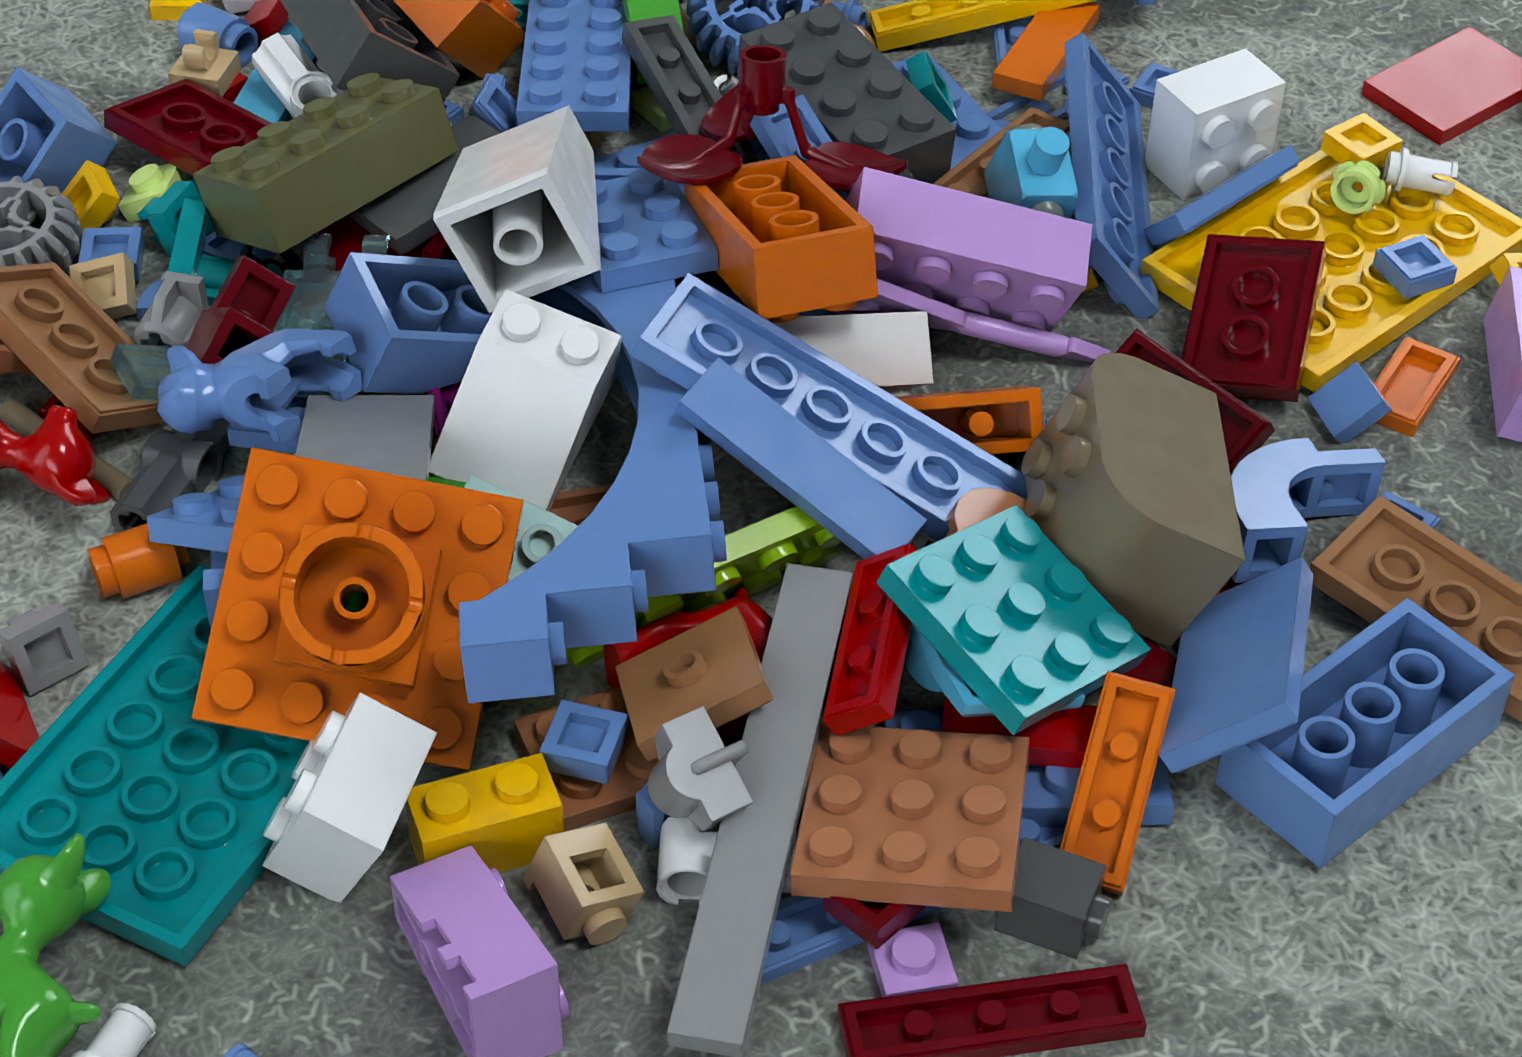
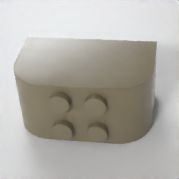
M1122 353L1100 355L1026 450L1021 466L1022 474L1025 475L1027 501L1025 504V514L1029 518L1034 519L1044 535L1072 565L1084 574L1086 580L1118 614L1130 623L1132 629L1137 634L1171 647L1245 562L1217 395L1215 392L1139 358Z

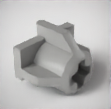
M165 271L161 277L162 284L154 296V301L134 331L136 344L152 360L170 364L167 358V349L173 346L188 347L191 334L202 310L210 309L211 307L208 304L204 277Z
M704 706L670 720L658 728L659 731L655 734L659 761L649 774L648 791L651 800L659 810L676 818L688 817L701 830L705 831L716 826L725 817L753 803L735 767V764L748 753L745 742L740 740L725 747Z

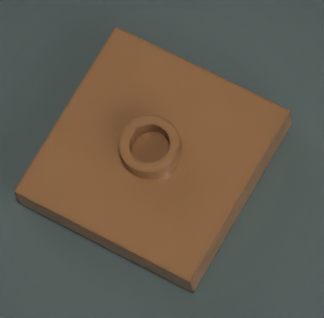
M737 606L615 666L636 743L647 762L658 758L655 734L659 731L658 728L662 724L704 706L716 729L774 699L749 629Z

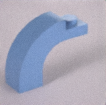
M1297 438L1266 445L1243 458L1231 475L1245 555V562L1231 577L1234 583L1247 582L1300 558L1309 527L1304 518L1360 515L1376 499L1386 463L1376 448L1318 451L1309 438Z

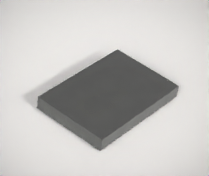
M473 114L467 116L451 126L459 151L347 216L402 256L440 233L433 220L434 211L462 149L501 132Z

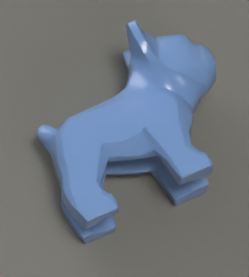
M284 329L270 333L231 352L216 364L201 363L197 356L184 346H173L167 349L171 373L162 379L158 386L159 402L157 411L162 419L178 432L193 434L194 432L211 430L216 421L225 419L236 427L269 432L273 441L284 444L300 434L301 430L300 417L285 410L296 394L328 392L332 395V398L344 402L363 389L361 371L343 361L328 360L324 357H333L336 354L351 356L356 353L352 336L346 331Z

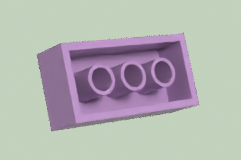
M867 167L862 169L845 200L873 226L877 279L941 303L949 304L957 309L1051 332L1086 288L1093 224Z

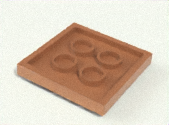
M822 723L790 872L791 896L817 898L835 896L869 902L1012 912L1029 763V737L869 726L836 736Z

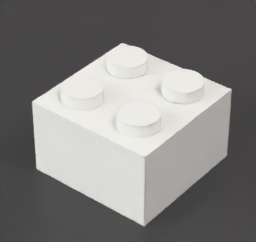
M1246 48L1157 79L1145 154L1146 167L1183 201L1208 191L1257 160L1273 153L1286 82Z
M362 693L358 694L344 715L332 710L315 741L311 740L305 748L291 776L296 781L287 798L283 797L264 830L263 836L274 842L262 866L326 899L341 903L384 851L437 732Z

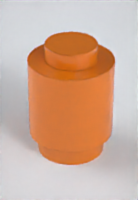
M148 523L100 538L101 545L87 549L89 563L103 599L119 594L121 600L182 580L180 566L190 563L186 547L150 542Z

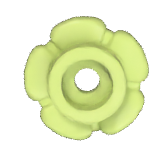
M1364 160L1355 164L1352 161H1346L1339 165L1333 173L1334 181L1331 185V197L1335 205L1346 213L1359 214L1364 211L1367 213L1372 210L1374 204L1381 203L1386 194V184L1379 178V169L1374 164ZM1354 182H1360L1363 185V190H1356Z

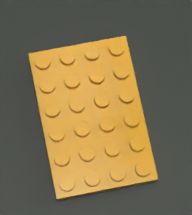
M1319 150L1299 162L1297 167L1189 233L1171 241L1142 259L1140 274L1151 275L1159 291L1191 311L1208 234L1325 241L1326 257L1301 385L1314 393L1355 361L1359 364L1492 274L1489 266L1502 254L1522 253V219L1450 176L1433 174L1432 178L1455 183L1450 197L1403 187L1399 192L1392 191V185L1386 184V194L1379 204H1374L1371 211L1367 213L1364 211L1359 214L1346 213L1335 205L1331 197V185L1334 181L1333 173L1341 164L1323 150ZM1384 165L1378 168L1380 180H1382ZM1354 182L1356 190H1363V185L1360 182ZM1424 235L1457 267L1454 284L1405 299L1372 265L1376 249Z

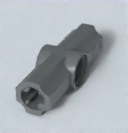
M225 419L219 420L214 423L211 430L194 432L193 434L178 432L175 429L171 431L165 429L155 430L145 443L141 455L140 472L110 510L113 527L124 531L146 524L147 516L173 507V498L189 493H206L204 490L212 480L218 482L221 477L224 454L230 447L227 433L230 423Z

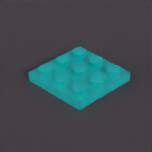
M1017 505L887 564L876 581L881 589L1012 735L1069 705L1082 694L1087 695L1103 686L1107 671L1123 675L1139 666L1151 650L1132 629L1130 623L1115 611L1086 580L1084 574L1072 565L1044 535L1037 523L1030 519Z

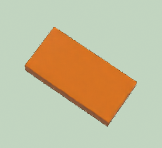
M1405 337L1374 382L1392 411L1375 423L1413 438L1455 375L1461 358L1412 338Z

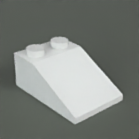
M505 289L477 342L430 459L429 475L467 482L472 474L549 511L618 374L622 335Z

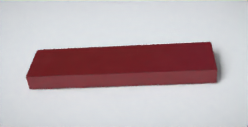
M1127 964L838 1003L837 1017L847 1057H1004L1144 1037L1147 1027Z

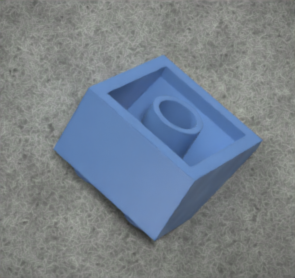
M16 67L0 93V182H9L16 175H19L24 183L40 178L45 187L57 186L62 194L86 160L102 167L107 163L117 141L67 88Z

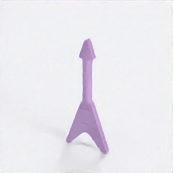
M877 279V298L858 301L857 306L849 310L829 311L840 315L927 311L929 328L954 331L959 334L1055 358L1093 363L1100 355L1111 353L1108 349L1079 338H1068L1064 335L960 310L949 304L941 303Z

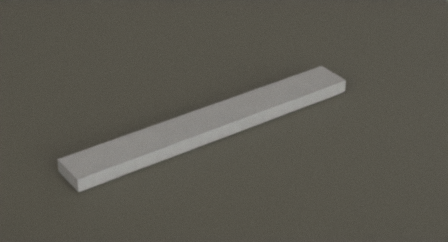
M787 563L761 663L774 699L749 712L742 737L747 746L748 753L735 764L753 803L721 820L667 1029L668 1046L732 1057H744L824 716L850 595L853 572Z

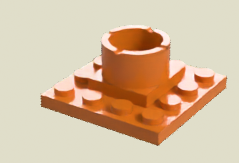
M251 447L191 718L195 721L310 742L311 740L315 741L332 710L344 715L358 694L362 693L437 732L423 764L470 772L484 702L468 704L460 652L459 602L480 600L509 581L524 499ZM363 592L369 597L364 609L358 612H350L344 609L345 600L350 594Z

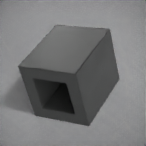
M1024 837L1019 846L1012 912L997 911L994 930L1077 959L1086 936L1099 940L1109 916L1112 898L1101 894L1106 865Z

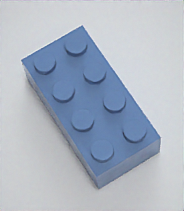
M1406 598L1304 673L1297 724L1222 754L1215 784L1321 869L1498 728L1515 674L1413 601Z

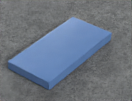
M1302 557L1215 595L1181 634L1172 688L1176 689L1159 753V756L1172 774L1175 772L1179 773L1297 724L1314 576Z

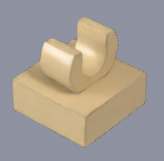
M195 29L193 32L195 44H185L183 46L181 56L168 72L169 82L173 84L187 78L223 97L241 70L239 51L219 48V37L216 32Z

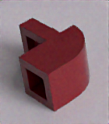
M245 255L237 257L210 309L202 310L191 334L187 349L193 352L201 363L216 364L231 352L273 333V329L296 286Z

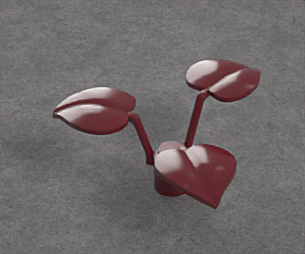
M753 45L740 51L739 83L721 97L702 119L701 131L707 137L693 134L667 136L647 146L642 156L637 157V163L644 169L669 181L691 185H704L723 181L733 176L742 167V157L735 152L729 151L734 143L745 140H759L750 126L754 115H773L779 111L780 104H785L801 156L807 159L804 164L832 189L851 190L864 167L895 175L900 174L908 167V160H901L853 143L826 142L818 148L813 147L808 142L795 102L796 89L786 86L787 53L785 50L771 45Z

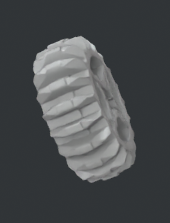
M16 175L9 182H0V267L55 262L70 277L69 265L78 263L83 231L76 209L71 205L69 197L61 195L57 186L45 187L40 178L24 183L20 176Z

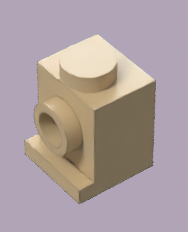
M606 822L544 836L522 878L528 890L536 888L563 940L585 935L591 945H601L618 937L627 928L628 919L644 893L641 884Z

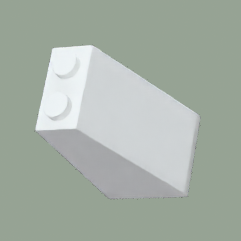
M569 105L463 148L434 211L433 220L489 313L494 311L505 289L530 298L601 270L594 151Z

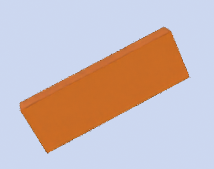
M1087 2L1058 10L1037 12L994 70L992 88L1042 101L1061 74L1062 68L1066 66L1065 42L1082 32L1086 37L1099 20L1100 4Z
M1110 671L1106 673L1060 849L1105 864L1106 871L1102 890L1122 896L1176 689Z

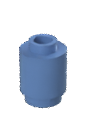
M204 2L192 5L181 15L178 21L177 33L181 48L185 44H195L193 32L195 29L216 32L219 37V48L239 51L241 68L251 62V55L257 51V32L250 27L245 19Z

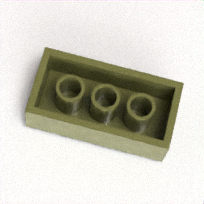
M378 73L363 74L351 79L347 83L348 89L336 96L322 97L307 103L302 109L304 113L288 122H275L261 128L257 132L258 138L242 147L235 146L217 152L211 157V164L193 173L216 236L281 254L459 151L439 88L415 84L411 79L394 80L380 77Z

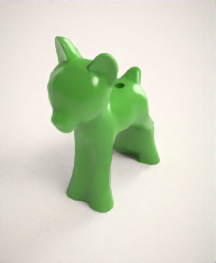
M76 833L57 856L34 854L19 858L0 874V921L2 922L4 932L0 936V1057H58L75 1037L80 1025L93 1022L101 1016V1009L93 1003L75 1001L66 989L38 963L40 951L50 942L66 933L79 918L99 907L108 897L112 880L108 871L102 868H93L81 872L87 850L85 838L79 833Z

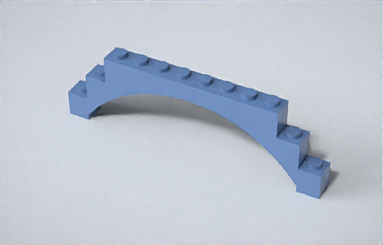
M588 274L530 297L532 300L622 335L619 369L616 378L622 384L629 397L638 421L628 456L614 483L591 514L560 545L525 572L480 600L459 602L460 652L468 704L555 695L554 665L567 664L566 648L636 642L635 613L649 612L648 597L716 590L714 563L726 562L727 553L724 524L720 514L717 481H715L711 443L709 444V437L675 411L679 400L688 390L669 378L657 374L652 368L631 356L641 334L685 277L602 294L593 275Z

